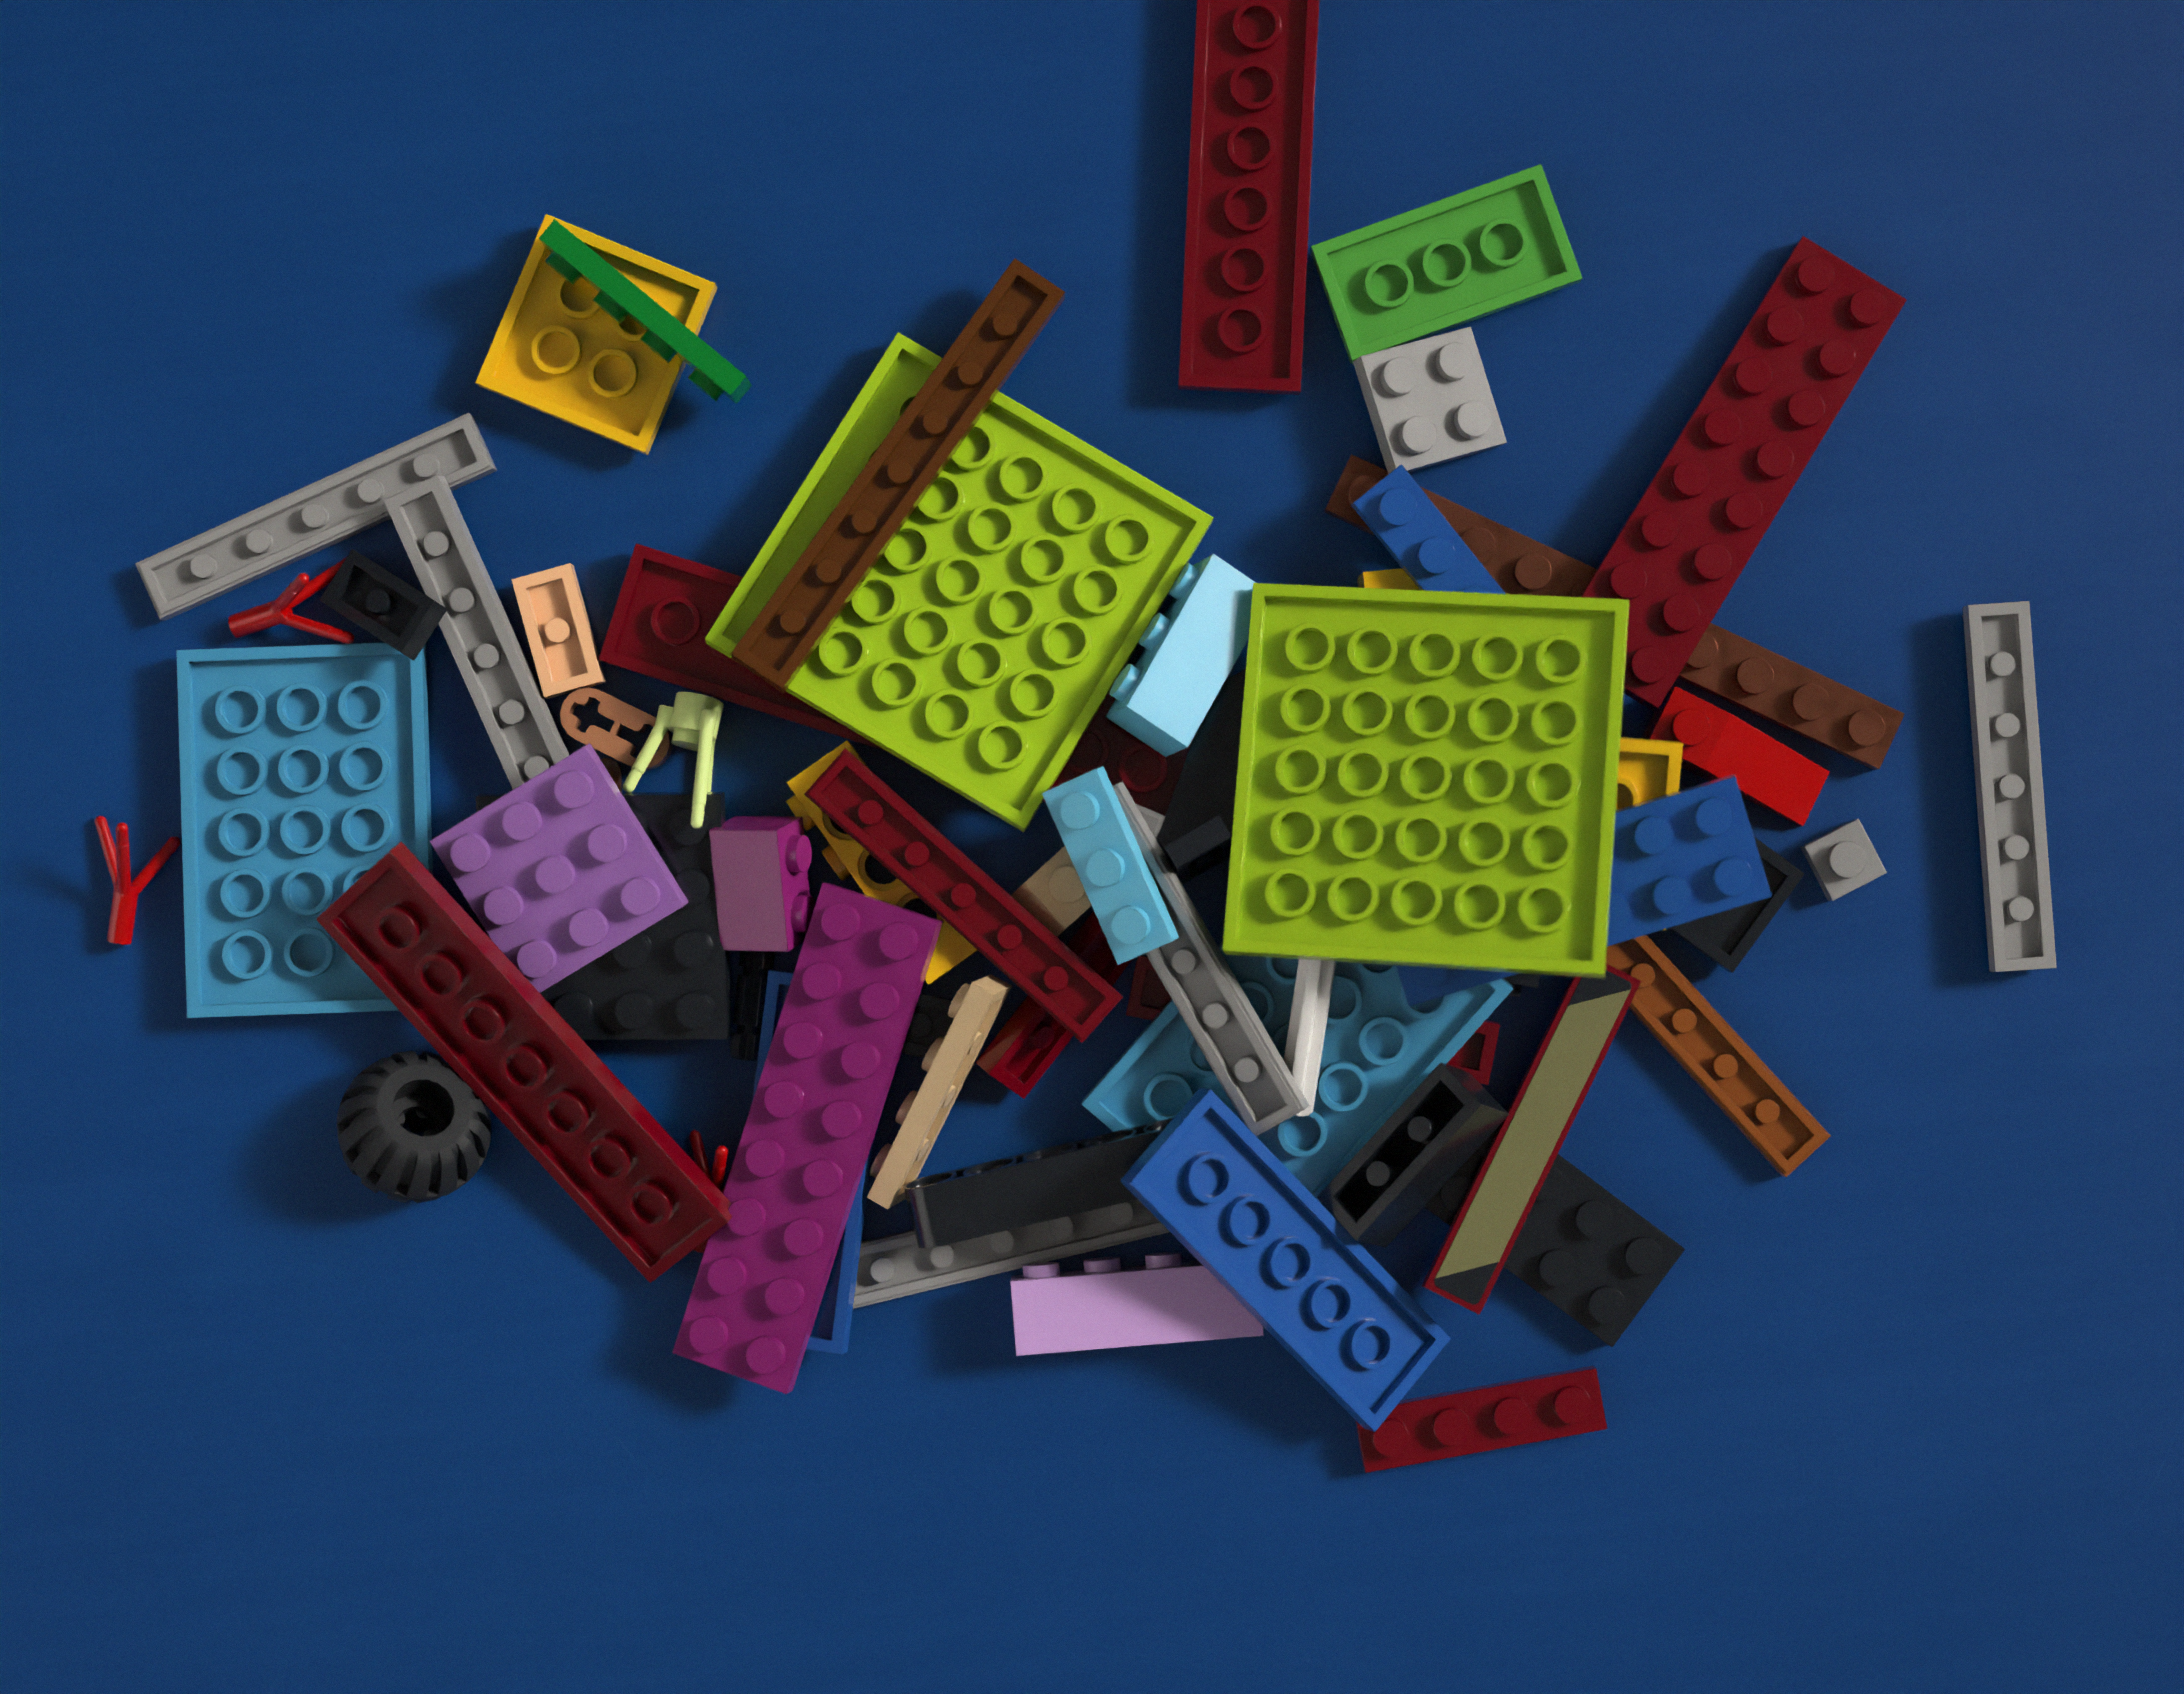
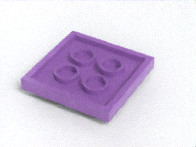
M590 743L430 841L491 940L539 993L689 902Z

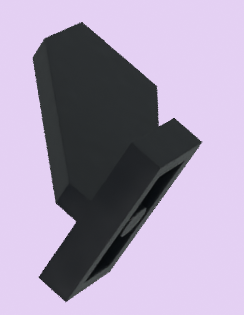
M1246 669L1225 680L1195 733L1166 812L1165 820L1157 837L1158 843L1182 885L1230 858Z

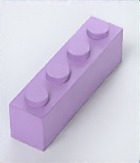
M1182 1252L1145 1255L1146 1265L1121 1267L1120 1257L1091 1258L1084 1260V1270L1060 1272L1059 1262L1022 1265L1023 1275L1011 1276L1016 1356L1264 1336L1263 1326L1199 1261L1182 1262Z

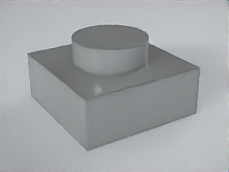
M1859 818L1853 819L1800 847L1828 901H1834L1887 873Z

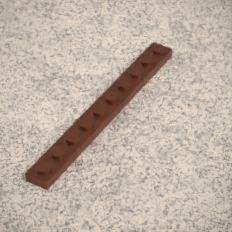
M1351 454L1324 512L1374 535L1351 504L1385 478L1388 472ZM1420 487L1506 594L1580 597L1597 570ZM1710 623L1677 677L1873 770L1880 769L1905 715L1903 712L1713 623Z

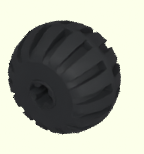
M414 1051L394 1053L388 1058L383 1057L361 1071L353 1079L343 1095L336 1123L339 1147L342 1150L343 1159L352 1174L361 1178V1183L374 1193L381 1191L388 1194L387 1199L404 1203L408 1200L422 1203L447 1196L466 1184L477 1173L486 1158L492 1132L490 1109L448 1063L441 1061V1055L425 1051L421 1055H417ZM409 1123L412 1132L423 1130L424 1133L422 1136L409 1133L403 1128V1124Z

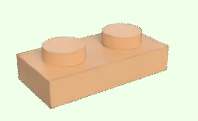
M568 563L511 579L544 698L549 699L574 692L580 688H588L606 683L601 662L598 660V651L574 565Z

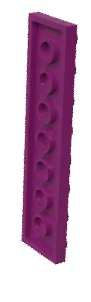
M822 883L723 1194L732 1203L728 1208L732 1218L708 1239L672 1353L785 1394L793 1391L943 921L831 883Z

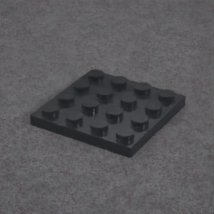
M693 792L621 793L689 902L545 989L540 994L582 1040L728 1039L732 1035L729 950L723 949L719 937L709 834L710 829L722 827L725 823V792H707L704 819L700 828H694L691 825ZM480 794L476 796V812L506 794ZM480 922L481 929H482V930L485 932V934L489 937L488 933L486 932V930L484 929V927L482 926V924H481V922Z

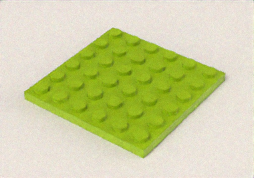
M898 332L707 634L705 638L707 645L732 659L731 652L942 360L940 356ZM998 392L788 686L786 692L1015 828L1025 832L1044 801L1042 793L1052 788L1109 694L1116 678L1137 648L1139 640L1152 618L1160 610L1183 567L1189 562L1211 526L1214 517L1010 397Z
M1253 583L1222 951L1228 955L1605 978L1629 599Z

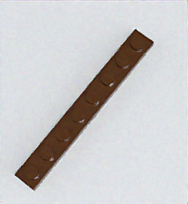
M1013 259L731 652L733 660L780 692L784 693L1062 304L1065 299V291L1017 259Z

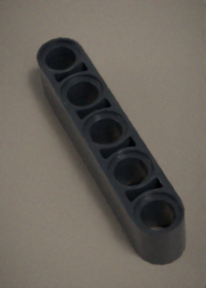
M1173 1118L933 1174L905 1184L903 1190L918 1247L934 1248L1138 1200L1120 1180Z

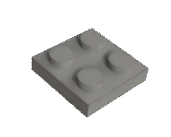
M1471 326L1363 355L1353 361L1388 474L1401 464L1409 473L1495 449L1507 443Z

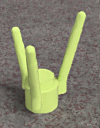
M678 692L676 693L673 707L659 705L655 725L623 783V790L631 793L635 789L668 730L673 733L672 744L684 749L697 751L691 825L694 828H700L704 819L707 792H711L714 749L724 708L723 702L703 694Z

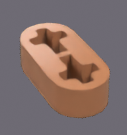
M590 687L580 688L570 693L562 703L560 711L561 724L566 733L585 745L590 743L594 749L631 767L636 760L633 756L636 746L619 737L623 727L626 726L636 732L643 733L648 725L654 727L656 717L605 692ZM593 699L600 701L598 712L615 721L610 732L595 725H590L585 733L579 730L581 719L574 715L578 704L589 706ZM667 730L660 743L659 750L654 754L646 770L656 769L664 764L671 755L673 744L671 743L672 734L670 731Z

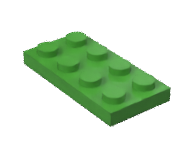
M1541 164L1312 245L1310 248V253L1351 364L1360 356L1424 339L1575 285L1583 279Z

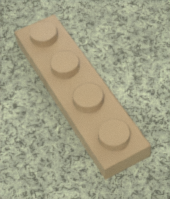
M990 974L972 982L971 985L968 983L963 984L953 998L948 1010V1016L954 1018L945 1038L938 1037L926 1053L921 1068L928 1073L919 1091L913 1090L905 1098L895 1119V1122L900 1124L901 1128L893 1144L887 1143L883 1146L870 1169L869 1174L876 1179L867 1198L887 1210L905 1200L903 1186L917 1180L1012 987L1008 983Z

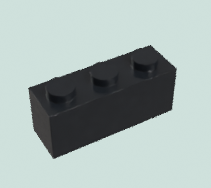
M1440 1062L1317 1198L1356 1241L1386 1248L1508 1117L1509 1113L1469 1072Z

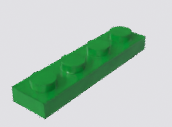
M554 219L539 237L547 250L551 252L545 260L551 268L572 285L582 277L599 291L593 298V301L620 324L629 316L643 327L646 332L640 340L666 362L669 363L677 355L694 369L688 379L712 400L717 402L722 394H724L737 404L752 385L746 375Z

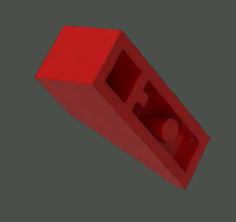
M1676 686L1669 690L1660 707L1654 711L1641 739L1682 742V768L1708 781L1733 774L1736 777L1742 798L1801 827L1804 826L1830 771L1733 714Z

